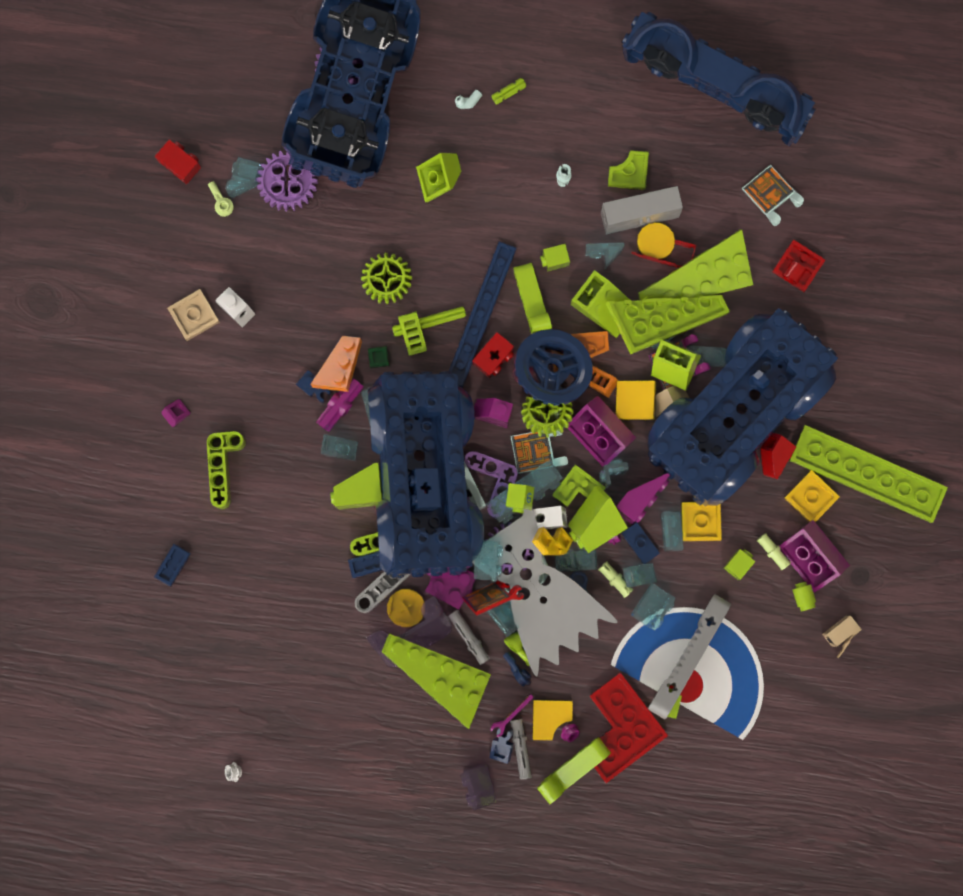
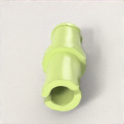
M764 533L756 540L767 552V556L771 557L781 570L791 564L780 551L781 547L779 545L776 546L767 533Z
M607 561L598 569L610 581L609 584L614 586L624 598L634 590L622 578L623 575L621 573L618 574Z

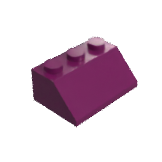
M599 396L587 403L572 418V421L568 422L570 432L603 468L636 439L633 433Z
M814 520L810 521L779 545L781 547L780 551L791 562V565L807 585L811 584L814 593L840 576L850 566Z

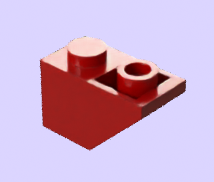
M772 433L760 448L763 474L767 477L778 479L796 449V446L782 435Z

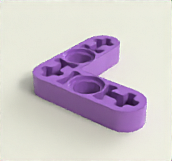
M469 452L464 460L469 469L498 479L487 511L491 517L500 518L506 509L507 495L504 497L499 496L497 489L500 486H505L508 489V484L500 482V480L505 481L506 474L504 471H508L511 468L512 473L515 475L514 477L510 476L508 482L515 484L518 471L511 464L478 452ZM475 455L476 460L482 462V458L486 459L483 463V469H479L480 464L474 463L473 466L470 465L468 458H472ZM488 462L496 464L497 469L494 472L486 470L485 466ZM494 497L499 500H505V504L500 502L499 509L502 511L501 513L497 512L496 515L490 509L491 506L495 507L497 500H493Z

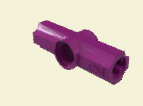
M352 378L349 391L335 393L328 402V407L317 419L316 423L330 432L339 419L344 417L353 405L352 402L364 386Z

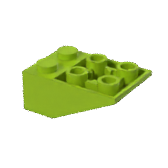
M594 270L572 299L571 306L617 338L620 332L609 312L606 302L630 299L609 280Z

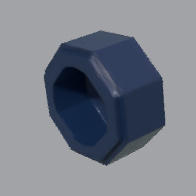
M755 370L751 374L752 381L759 388H766L770 384L769 378L760 370Z

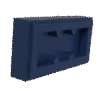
M637 522L621 533L643 565L660 554Z
M173 544L154 577L172 587L191 553Z
M379 551L348 559L352 578L382 571L379 563Z

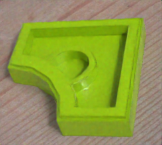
M630 150L629 156L624 163L618 166H611L609 168L608 187L645 190L649 152Z

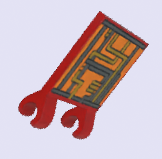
M497 580L462 597V599L477 616L507 601L521 600L524 598V594H516L519 590H522V587L519 585H515L507 593L503 588H510V585Z

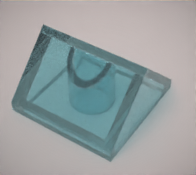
M511 601L486 611L506 637L519 628L518 624L515 625Z

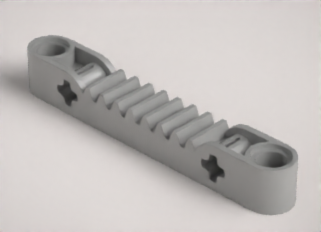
M383 572L355 599L356 609L362 613L371 612L411 574L404 575L403 578H393L392 575H386V572ZM363 598L370 600V606L367 609H363L360 606V601Z
M716 594L713 595L698 621V628L673 669V673L660 686L648 710L663 719L667 718L727 614L731 603ZM708 620L711 621L710 627L706 625ZM670 686L674 687L672 693L668 691Z

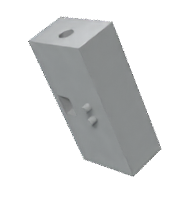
M678 186L603 203L601 217L605 233L611 234L651 223L679 218L683 206Z

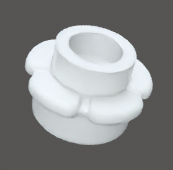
M233 762L225 767V776L228 781L237 782L242 775V769L237 763Z

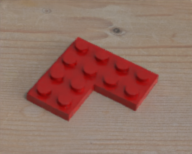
M621 672L589 696L613 727L600 737L611 754L594 767L604 782L608 783L668 737V735Z

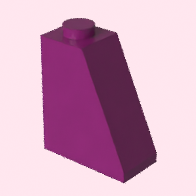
M496 398L476 399L474 405L475 419L504 428L508 427L513 412L512 403Z

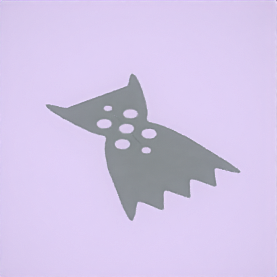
M532 508V511L524 510L521 518L485 541L479 555L472 563L498 581L509 584L510 590L515 585L529 589L530 596L528 599L510 601L514 622L534 675L537 677L540 657L559 665V645L578 652L579 632L598 639L597 620L602 619L612 623H617V620L575 581L562 572L542 563V553L532 542L538 531ZM508 544L512 546L510 552L505 550V546ZM525 549L533 550L534 557L532 560L526 561L523 559L522 552ZM504 563L512 564L513 572L511 574L505 575L502 573L501 567ZM523 568L531 570L532 577L529 580H523L520 577V571ZM543 573L548 574L551 578V582L546 586L539 583V576ZM542 596L547 598V602L545 604H542L540 602V598Z

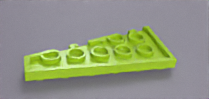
M389 634L382 653L420 685L434 700L449 711L462 725L469 729L491 674Z

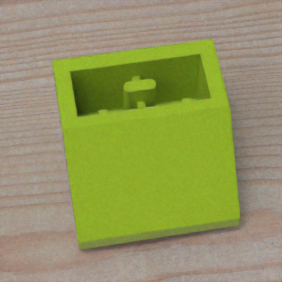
M661 340L654 356L651 376L687 391L701 355L667 340Z

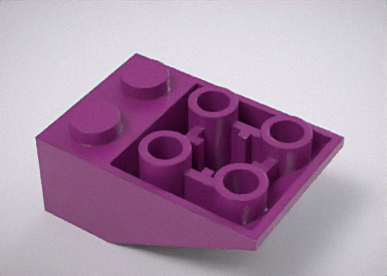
M667 473L628 491L616 506L621 517L630 524H633L635 521L637 523L640 522L646 514L644 511L645 507L648 506L650 508L656 501L658 496L655 494L657 491L662 492L670 482L667 480L670 475Z

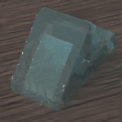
M624 243L586 244L585 256L600 258L601 255H604L605 269H607L623 251Z
M324 434L321 454L326 457L355 461L358 442Z
M653 563L623 568L627 588L657 582Z

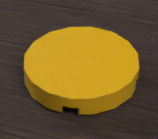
M648 224L638 234V250L642 255L663 260L670 255L674 248V234L664 224Z
M401 589L389 598L387 613L396 625L412 627L423 619L425 602L418 592L411 589Z

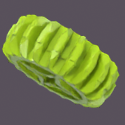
M388 253L384 254L385 258H381V255L377 254L378 260L372 257L370 258L372 265L369 263L365 264L369 270H362V273L367 275L361 277V281L365 282L362 284V287L364 289L368 288L366 294H372V300H375L378 296V303L385 299V303L389 304V299L391 298L393 303H396V296L399 299H403L401 292L408 294V290L405 287H411V283L407 282L412 280V276L408 275L411 273V269L406 268L408 266L407 262L401 263L402 257L395 260V254H392L391 258L388 257ZM389 265L398 268L402 275L392 273L390 271ZM383 266L382 272L372 276L377 268ZM386 271L389 275L387 286L384 281ZM401 281L400 285L390 292L391 286ZM371 282L382 284L384 292L377 290Z
M532 396V398L526 397L527 403L522 405L523 423H526L527 429H531V433L538 432L539 437L543 433L547 438L551 433L556 437V432L563 433V427L568 428V422L572 421L573 409L571 402L565 405L564 403L559 404L560 407L551 403L543 404V401H536ZM547 407H548L549 413H548V417L546 418V411H547ZM534 418L543 420L544 423L538 422Z

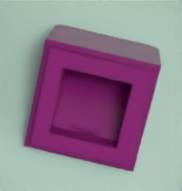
M180 399L167 405L162 411L163 417L172 427H175L191 414Z

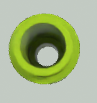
M806 582L795 584L796 588L792 589L797 607H800L801 611L816 608V599L811 584L807 585Z

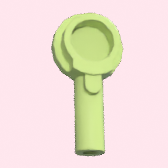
M215 181L210 182L208 186L217 201L215 203V211L220 216H229L234 209L232 201L228 198H223Z

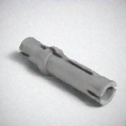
M459 610L448 616L466 642L467 649L474 654L479 664L481 665L488 661L490 657L483 649L482 642L475 637Z
M522 718L510 720L513 729V738L511 739L515 745L519 778H532Z

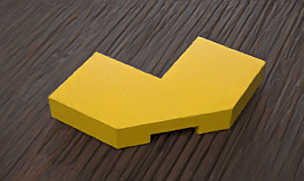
M544 527L538 529L532 542L543 555L567 554L573 540L562 527L557 528L553 537Z

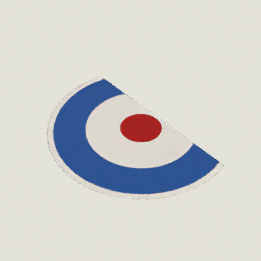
M690 607L671 608L646 617L636 624L622 639L613 656L611 665L658 691L664 681L673 673V669L676 667L677 662L680 660L698 628V621L704 610ZM725 618L722 620L680 694L682 696L680 705L743 740L755 724L761 709L764 690L763 673L758 656L747 637ZM708 620L706 625L710 627L711 621Z

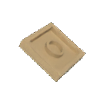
M201 289L167 308L186 341L220 323Z

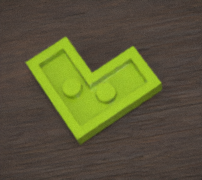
M575 465L552 496L568 507L578 492L587 498L597 485L603 491L606 487Z

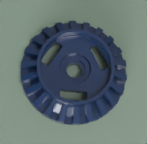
M547 329L531 334L521 343L514 360L515 376L518 377L519 385L523 386L526 394L532 395L536 401H543V404L551 403L554 406H558L559 404L564 403L565 405L573 400H577L586 391L592 379L593 366L587 349L577 338L560 330ZM545 350H554L563 355L545 352ZM551 363L557 365L558 371H550L548 365ZM533 367L539 383L533 379L529 368ZM571 374L574 377V381L568 388L563 389L561 385Z

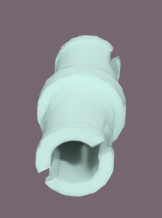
M563 164L562 167L560 166L556 174L557 183L561 187H565V184L568 185L571 179V168L567 164Z

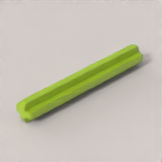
M458 307L420 318L419 323L421 329L463 318L466 316L464 307ZM415 320L406 322L404 325L415 323ZM400 324L392 327L396 337L403 335ZM417 327L406 330V333L417 330Z

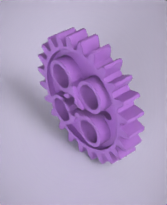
M279 151L278 157L273 153L272 160L266 158L267 165L261 163V167L264 170H258V174L262 177L256 178L257 182L261 183L257 185V188L262 190L260 196H265V203L270 201L271 207L277 204L278 210L284 206L286 212L289 207H292L293 211H295V205L302 208V202L309 203L307 197H314L311 191H317L316 187L313 186L318 184L317 179H313L317 176L312 175L310 171L305 169L299 175H293L292 173L295 169L292 168V165L288 164L291 156L287 152L286 155H283ZM289 165L290 167L288 175L290 180L288 181V196L285 197V181L287 180L286 166ZM276 169H283V172L281 174H274V171ZM275 187H282L279 193L273 192ZM295 187L301 188L300 192L296 194L292 193V189Z

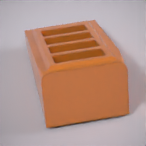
M593 366V374L596 373V376L590 382L589 387L609 398L617 385V379ZM601 377H603V379H602V381L600 382V384L597 385L599 379H600Z

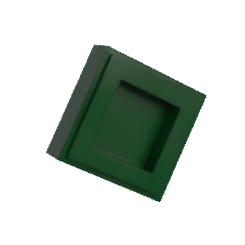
M387 346L368 349L370 368L389 366Z

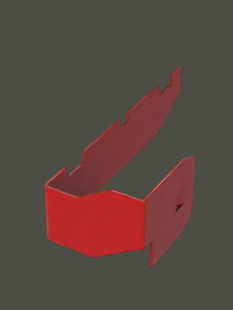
M675 240L674 242L676 245L683 246L686 248H694L691 257L692 260L696 245L683 242L680 240ZM631 252V254L636 255L640 258H644L647 260L662 263L676 268L682 267L676 265L675 263H671L664 260H658L657 258Z

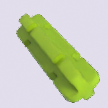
M519 78L515 83L502 88L500 92L497 91L492 94V100L495 104L501 103L503 99L506 100L516 94L518 90L521 91L526 88L523 78Z

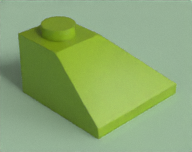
M440 153L416 167L425 202H430L453 189L461 173L457 154Z

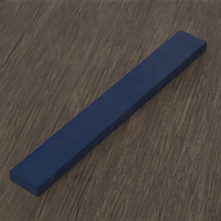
M499 242L448 371L451 374H457L458 386L462 388L517 250L516 247Z

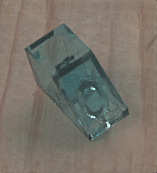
M238 157L237 162H234L232 165V178L226 184V191L230 198H235L257 186L256 178L260 177L258 170H262L260 163Z

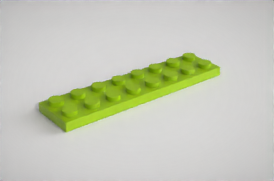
M806 425L803 427L795 445L796 449L789 461L930 523L934 522L948 488Z

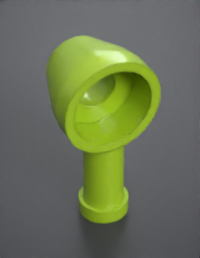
M518 631L508 635L503 640L504 643L513 652L518 654L526 662L527 666H530L525 650L522 648L523 645Z

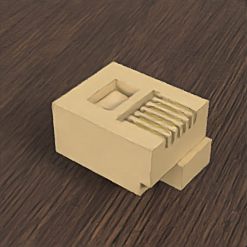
M845 616L822 635L832 647H837L845 641L837 655V658H839L853 636L862 629L851 616Z

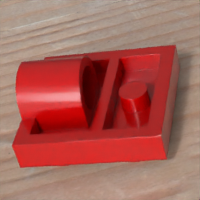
M793 239L772 272L802 292H805L825 262V259Z

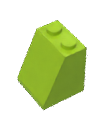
M379 463L370 465L334 486V492L330 493L331 503L339 510L376 506L375 504L383 500L381 467Z
M598 485L594 487L568 524L571 530L569 535L572 540L577 543L580 549L584 548L588 553L628 528L612 499Z

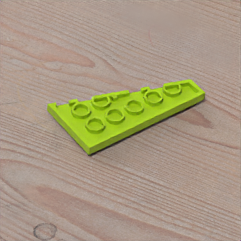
M739 229L730 237L720 241L714 247L704 251L679 269L672 271L663 279L639 292V300L711 296L753 285L742 229Z
M722 295L606 302L630 354L727 315L730 312Z

